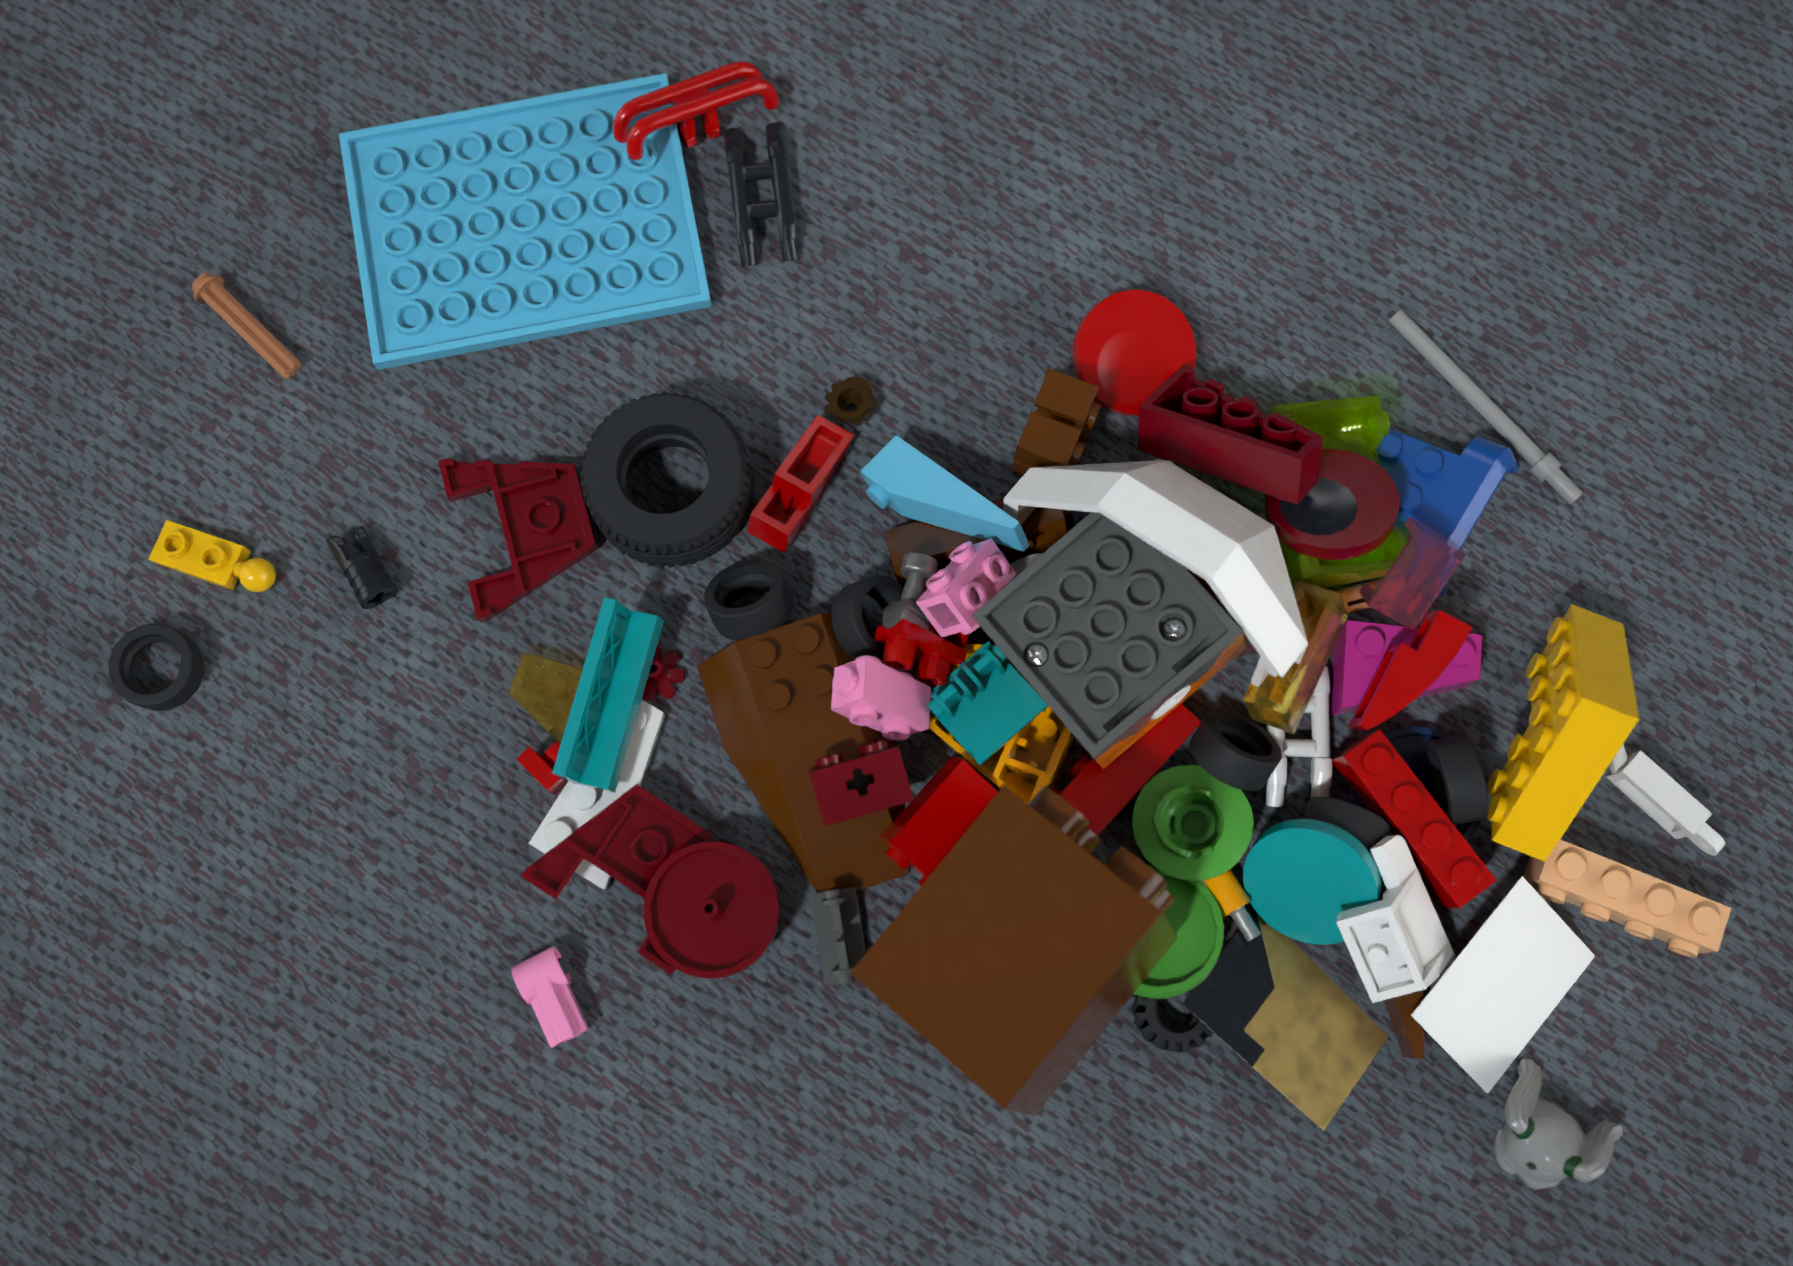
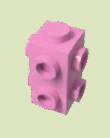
M992 538L976 544H972L971 541L961 544L949 555L951 562L946 568L936 572L927 580L926 586L928 589L917 600L916 604L941 637L959 632L962 635H967L980 627L971 615L1004 588L1017 574Z
M859 656L854 661L834 669L832 711L848 717L849 721L855 725L868 726L881 732L884 738L894 741L906 740L911 734L929 729L930 709L926 704L931 700L930 686L913 679V676L907 672L897 671L882 664L880 659L873 656Z

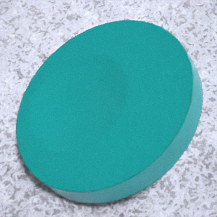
M1293 819L1271 826L1256 839L1244 863V888L1254 910L1272 928L1287 937L1301 942L1318 945L1344 942L1336 923L1337 913L1378 902L1381 899L1382 880L1373 856L1350 833L1323 821Z

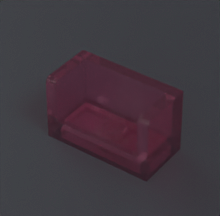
M1409 517L1404 525L1411 532V537L1376 589L1374 590L1364 584L1359 593L1369 607L1414 630L1466 554L1450 538Z

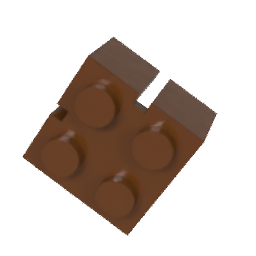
M1048 368L1034 403V407H1037L1036 412L1031 411L1018 442L1011 473L1023 477L1031 467L1079 465L1101 408V404L1094 402L1098 386Z

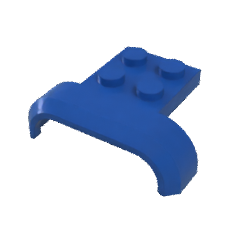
M1379 425L1362 456L1380 465L1393 479L1398 489L1400 500L1395 526L1414 533L1403 556L1399 573L1403 575L1408 590L1428 599L1444 595L1448 588V577L1454 561L1507 472L1516 474L1518 471L1514 454L1511 448L1478 436L1466 446L1459 456Z

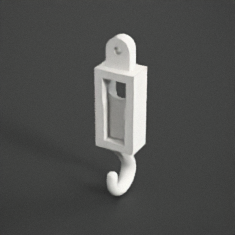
M1622 745L1610 763L1611 772L1606 778L1675 839L1687 837L1702 851L1716 856L1725 846V841L1705 823L1712 813L1641 750L1627 755L1625 747Z

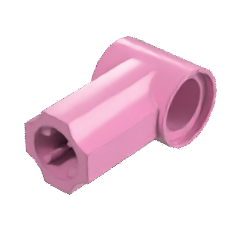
M555 946L511 967L515 984L525 1002L532 1005L551 1048L589 1030L569 985L572 983L569 973L564 974L558 961L562 956Z

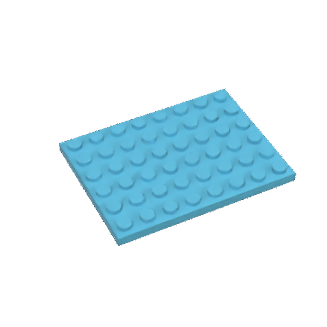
M667 73L339 133L373 365L377 370L712 307L677 123L649 134L643 142L644 155L637 161L629 158L626 143L621 144L617 142L613 135V121L617 111L633 98L669 86ZM673 103L635 117L630 124V129L638 120L649 114L671 107Z

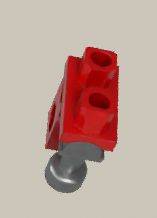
M913 552L903 556L901 573L907 580L900 601L893 602L885 607L882 612L884 615L883 625L877 626L874 639L885 644L882 664L897 671H907L912 669L915 659L919 661L916 675L917 681L930 687L945 685L950 666L964 663L967 651L964 647L969 634L962 635L959 632L941 637L916 604L917 600L928 589L926 582L936 573L938 561L929 555Z

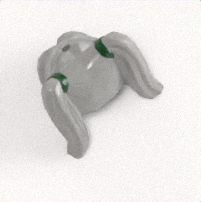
M1523 1058L1517 1066L1519 1078L1514 1084L1505 1105L1506 1122L1496 1135L1494 1151L1497 1162L1504 1171L1510 1175L1517 1174L1528 1187L1534 1190L1555 1187L1561 1180L1567 1177L1586 1183L1602 1176L1610 1163L1614 1141L1619 1140L1623 1135V1128L1618 1123L1604 1120L1593 1126L1587 1134H1584L1578 1122L1571 1115L1556 1105L1539 1098L1542 1086L1541 1068L1535 1064L1533 1059Z

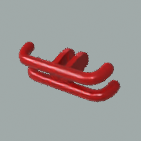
M745 61L733 62L626 102L617 111L614 118L613 135L617 142L621 144L626 143L629 158L637 161L644 155L643 142L645 138L654 131L677 123L683 144L686 148L696 146L697 143L695 116L700 115L703 130L709 139L712 140L720 137L717 108L757 94L762 97L766 109L774 110L779 105V97L775 86L768 80L763 79L760 70L754 64ZM740 78L745 79L737 83L728 85L726 87L717 89L715 91H709V89L720 86L733 80ZM673 103L674 106L649 114L638 120L630 129V124L635 117Z

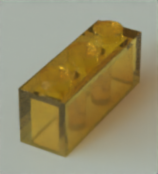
M1299 580L1293 592L1308 641V646L1300 664L1294 662L1283 678L1279 675L1275 678L1268 674L1259 687L1250 683L1243 698L1244 704L1253 720L1295 734L1348 617L1340 593Z

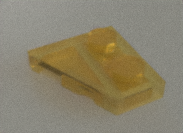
M523 652L509 695L561 744L583 669Z

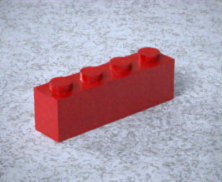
M1180 704L1106 768L1103 769L1094 758L1091 759L1085 754L1067 773L1074 780L1062 792L1056 786L1052 791L1079 811L1090 822L1087 827L1094 834L1098 835L1193 733L1201 721L1184 705Z
M1380 729L1365 734L1332 759V763L1369 811L1383 818L1391 826V836L1400 835L1404 838L1417 869H1422V880L1444 908H1461L1497 881Z

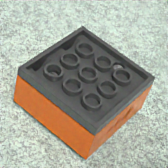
M1091 512L971 615L1103 769L1245 650L1242 629L1183 565L1103 514Z

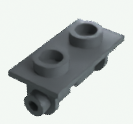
M856 887L810 894L824 985H840L858 981L851 974V971L865 956L866 949Z

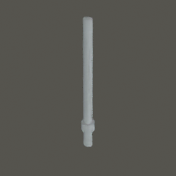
M1402 309L1392 316L1389 322L1532 466L1530 471L1541 483L1546 480L1569 504H1572L1583 494L1559 468L1562 464L1551 453L1546 455Z

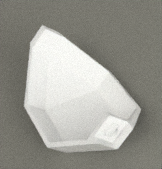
M1158 460L1031 467L1004 497L1003 511L1019 521L1021 525L1036 507L1101 513L1205 579L1260 654V659L1250 682L1256 687L1262 684L1268 674L1275 678L1278 675L1283 678L1294 662L1300 664L1308 646V641L1275 526L1170 461Z

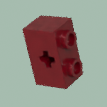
M885 739L860 746L861 755L843 760L842 752L815 760L817 768L808 770L824 827L914 801L899 746L888 747ZM860 768L864 775L871 774L872 780L865 783L866 791L858 793L855 787H847L846 781L853 779L852 771Z

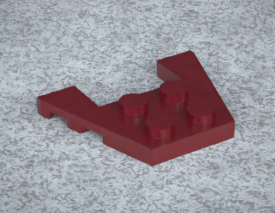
M454 459L438 461L446 496L451 502L492 490L494 493L512 569L468 582L476 618L480 623L495 617L598 549L586 500L582 493L579 473L575 464L541 462L495 464L493 461L485 460L467 463L456 462Z
M635 784L523 870L520 877L554 899H557L582 860L585 859L645 899L652 877L670 856L687 846L701 842H711L712 834L638 784ZM646 934L635 952L672 975L675 968L662 959L650 942L648 934Z

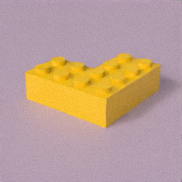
M1573 604L1570 605L1563 618L1557 617L1553 621L1547 634L1548 643L1541 654L1536 652L1528 663L1525 675L1529 678L1530 682L1527 700L1531 701L1530 725L1524 735L1517 734L1508 749V761L1502 770L1496 768L1493 771L1487 784V794H1490L1491 797L1487 819L1491 821L1492 841L1544 862L1639 721L1624 625Z

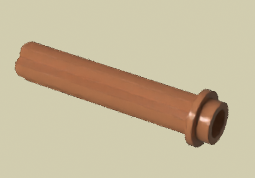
M206 272L194 280L191 286L194 292V299L201 304L207 303L283 378L289 379L301 369V362L224 288L223 278Z

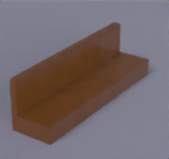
M1004 498L990 501L1003 510ZM1042 507L1035 508L1021 525L1030 545L1024 552L1000 544L996 545L1010 565L1025 556L1043 554L1067 534L1062 510ZM921 521L892 528L884 532L897 582L903 587L907 580L901 573L903 556L905 554L914 552L929 555L938 561L937 571H940L951 562L949 555L958 546L968 541H971L972 544L985 541Z

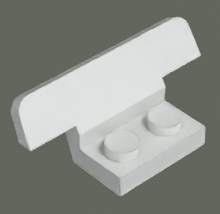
M1400 835L1386 836L1370 849L1387 888L1383 893V900L1339 912L1336 918V923L1372 1003L1424 990L1428 986L1432 990L1456 959L1406 841Z

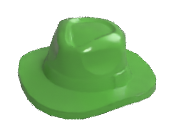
M1184 765L1159 772L1144 785L1134 804L1132 825L1135 841L1142 854L1160 872L1176 879L1200 881L1209 880L1227 872L1242 858L1252 838L1254 819L1252 808L1241 789H1236L1222 783L1207 773L1201 766Z

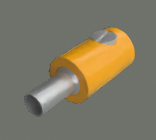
M1231 869L1209 880H1200L1214 896L1220 908L1222 918L1231 916L1247 942L1261 934L1245 909V905L1251 902Z

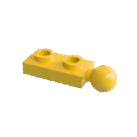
M166 520L148 559L158 565L232 591L238 579H240L243 587L256 593L270 589L276 580L275 568L268 560L263 558L247 560L251 551L246 547Z

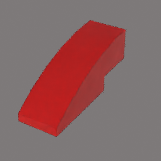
M817 415L774 474L773 484L750 514L747 533L785 553L845 457L855 435Z
M1440 610L1426 613L1409 646L1403 643L1388 646L1348 726L1355 730H1369L1391 718L1417 699L1442 674L1457 655L1473 627Z

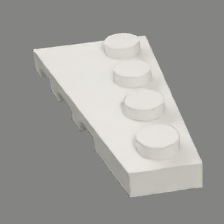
M641 700L615 793L568 781L528 844L543 853H547L635 784L641 786L665 718L664 712ZM583 859L575 872L607 891L611 876Z

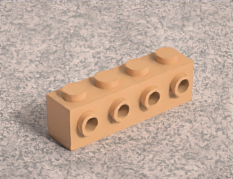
M1561 839L1545 862L1530 856L1523 876L1544 900L1557 904H1564L1566 901L1581 907L1580 913L1586 917L1602 922H1608L1609 919L1625 925L1624 931L1633 936L1652 940L1655 937L1669 943V950L1692 958H1697L1698 953L1719 951L1731 912V908Z

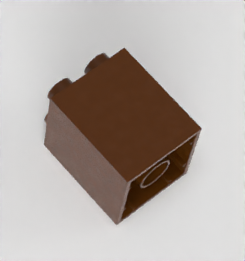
M1004 785L851 971V974L1000 1107L1004 1110L1036 1116L1178 939L1164 915L1176 900L1166 890L1168 886L1166 881L1123 847H1120L1108 863L1103 865L1091 855L1101 840L1087 827L1090 822L1072 805L1046 786H1043L1032 801L1027 804Z

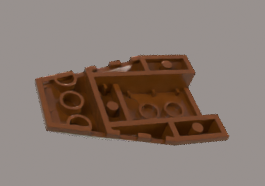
M862 609V619L865 628L874 639L864 609ZM832 612L819 613L769 630L763 635H754L734 642L697 665L725 751L816 893L856 887V892L909 874V868L906 871L902 870L885 854L889 846L880 838L903 811V804L826 827L823 825L808 770L817 768L815 760L842 752L843 760L861 755L860 746L886 739L882 736L881 732L868 726L855 725L849 721L848 717L831 710L834 669L854 661V658L846 654L836 639L832 627ZM886 739L888 747L897 745V741ZM860 768L853 770V779L846 781L847 787H855L858 793L866 791L865 783L871 781L872 776L871 774L864 775Z

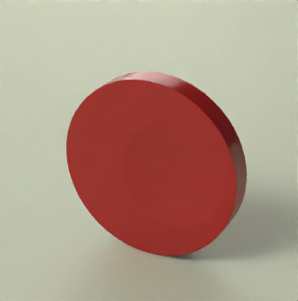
M1125 290L1115 293L1095 304L1083 317L1075 333L1073 365L1077 378L1098 386L1094 402L1101 404V407L1118 415L1139 416V405L1183 364L1195 369L1196 343L1191 326L1177 306L1157 293L1145 290Z

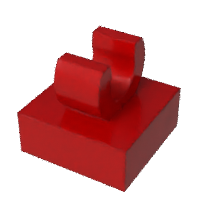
M558 741L554 742L542 756L531 747H528L516 760L547 791L556 796L567 784L564 778L552 773L561 744Z

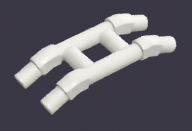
M1320 648L1310 649L1306 653L1310 695H1284L1285 675L1283 678L1279 675L1275 678L1268 674L1264 680L1267 732L1275 739L1281 748L1282 754L1281 761L1267 780L1266 805L1284 806V791L1287 781L1286 757H1312L1311 798L1329 797L1332 784L1329 721L1330 679L1324 651ZM1285 712L1311 713L1312 739H1285Z

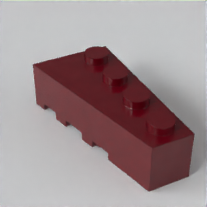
M1185 364L1139 405L1138 450L1294 504H1298L1318 482L1323 436L1279 413L1266 415L1260 412L1258 402L1246 396L1237 400L1224 393L1225 385L1213 379H1209L1205 383L1195 378V370Z

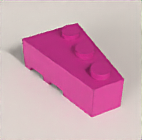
M1346 620L1338 627L1334 635L1330 716L1356 711L1388 646L1398 643L1409 646L1418 628ZM1469 634L1459 652L1446 669L1418 698L1463 689L1478 681L1481 676L1482 635Z

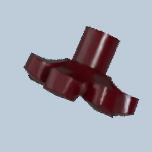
M657 646L642 697L644 700L652 702L655 700L658 692L664 699H671L676 694L672 683L681 684L684 682V670L674 668L680 662V657L673 650L668 651L662 656V649Z

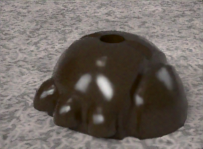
M858 376L849 377L844 382L832 384V392L825 396V400L829 403L824 406V411L827 414L833 415L840 422L843 421L846 424H854L856 426H861L864 419L872 416L871 409L877 406V400L872 397L870 384L864 378ZM850 405L856 406L852 411L848 409Z

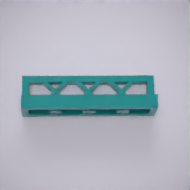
M603 599L553 768V774L574 784L615 793L664 620L661 617L629 610L615 599Z

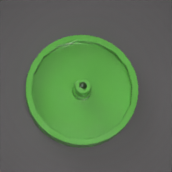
M1146 864L1168 884L1166 890L1176 899L1164 915L1178 939L1133 994L1156 999L1176 997L1194 989L1214 969L1223 945V918L1214 896L1201 881L1176 879L1160 872L1152 864Z

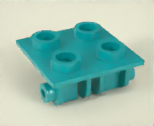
M989 641L947 677L945 685L936 686L932 689L931 700L926 704L935 717L979 766L1048 707V704L1006 660L1007 657L997 645L993 646Z

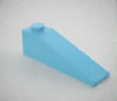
M897 435L860 471L869 486L866 490L867 495L882 509L889 506L904 517L983 540L992 538L996 544L1023 552L1030 546L1019 521Z

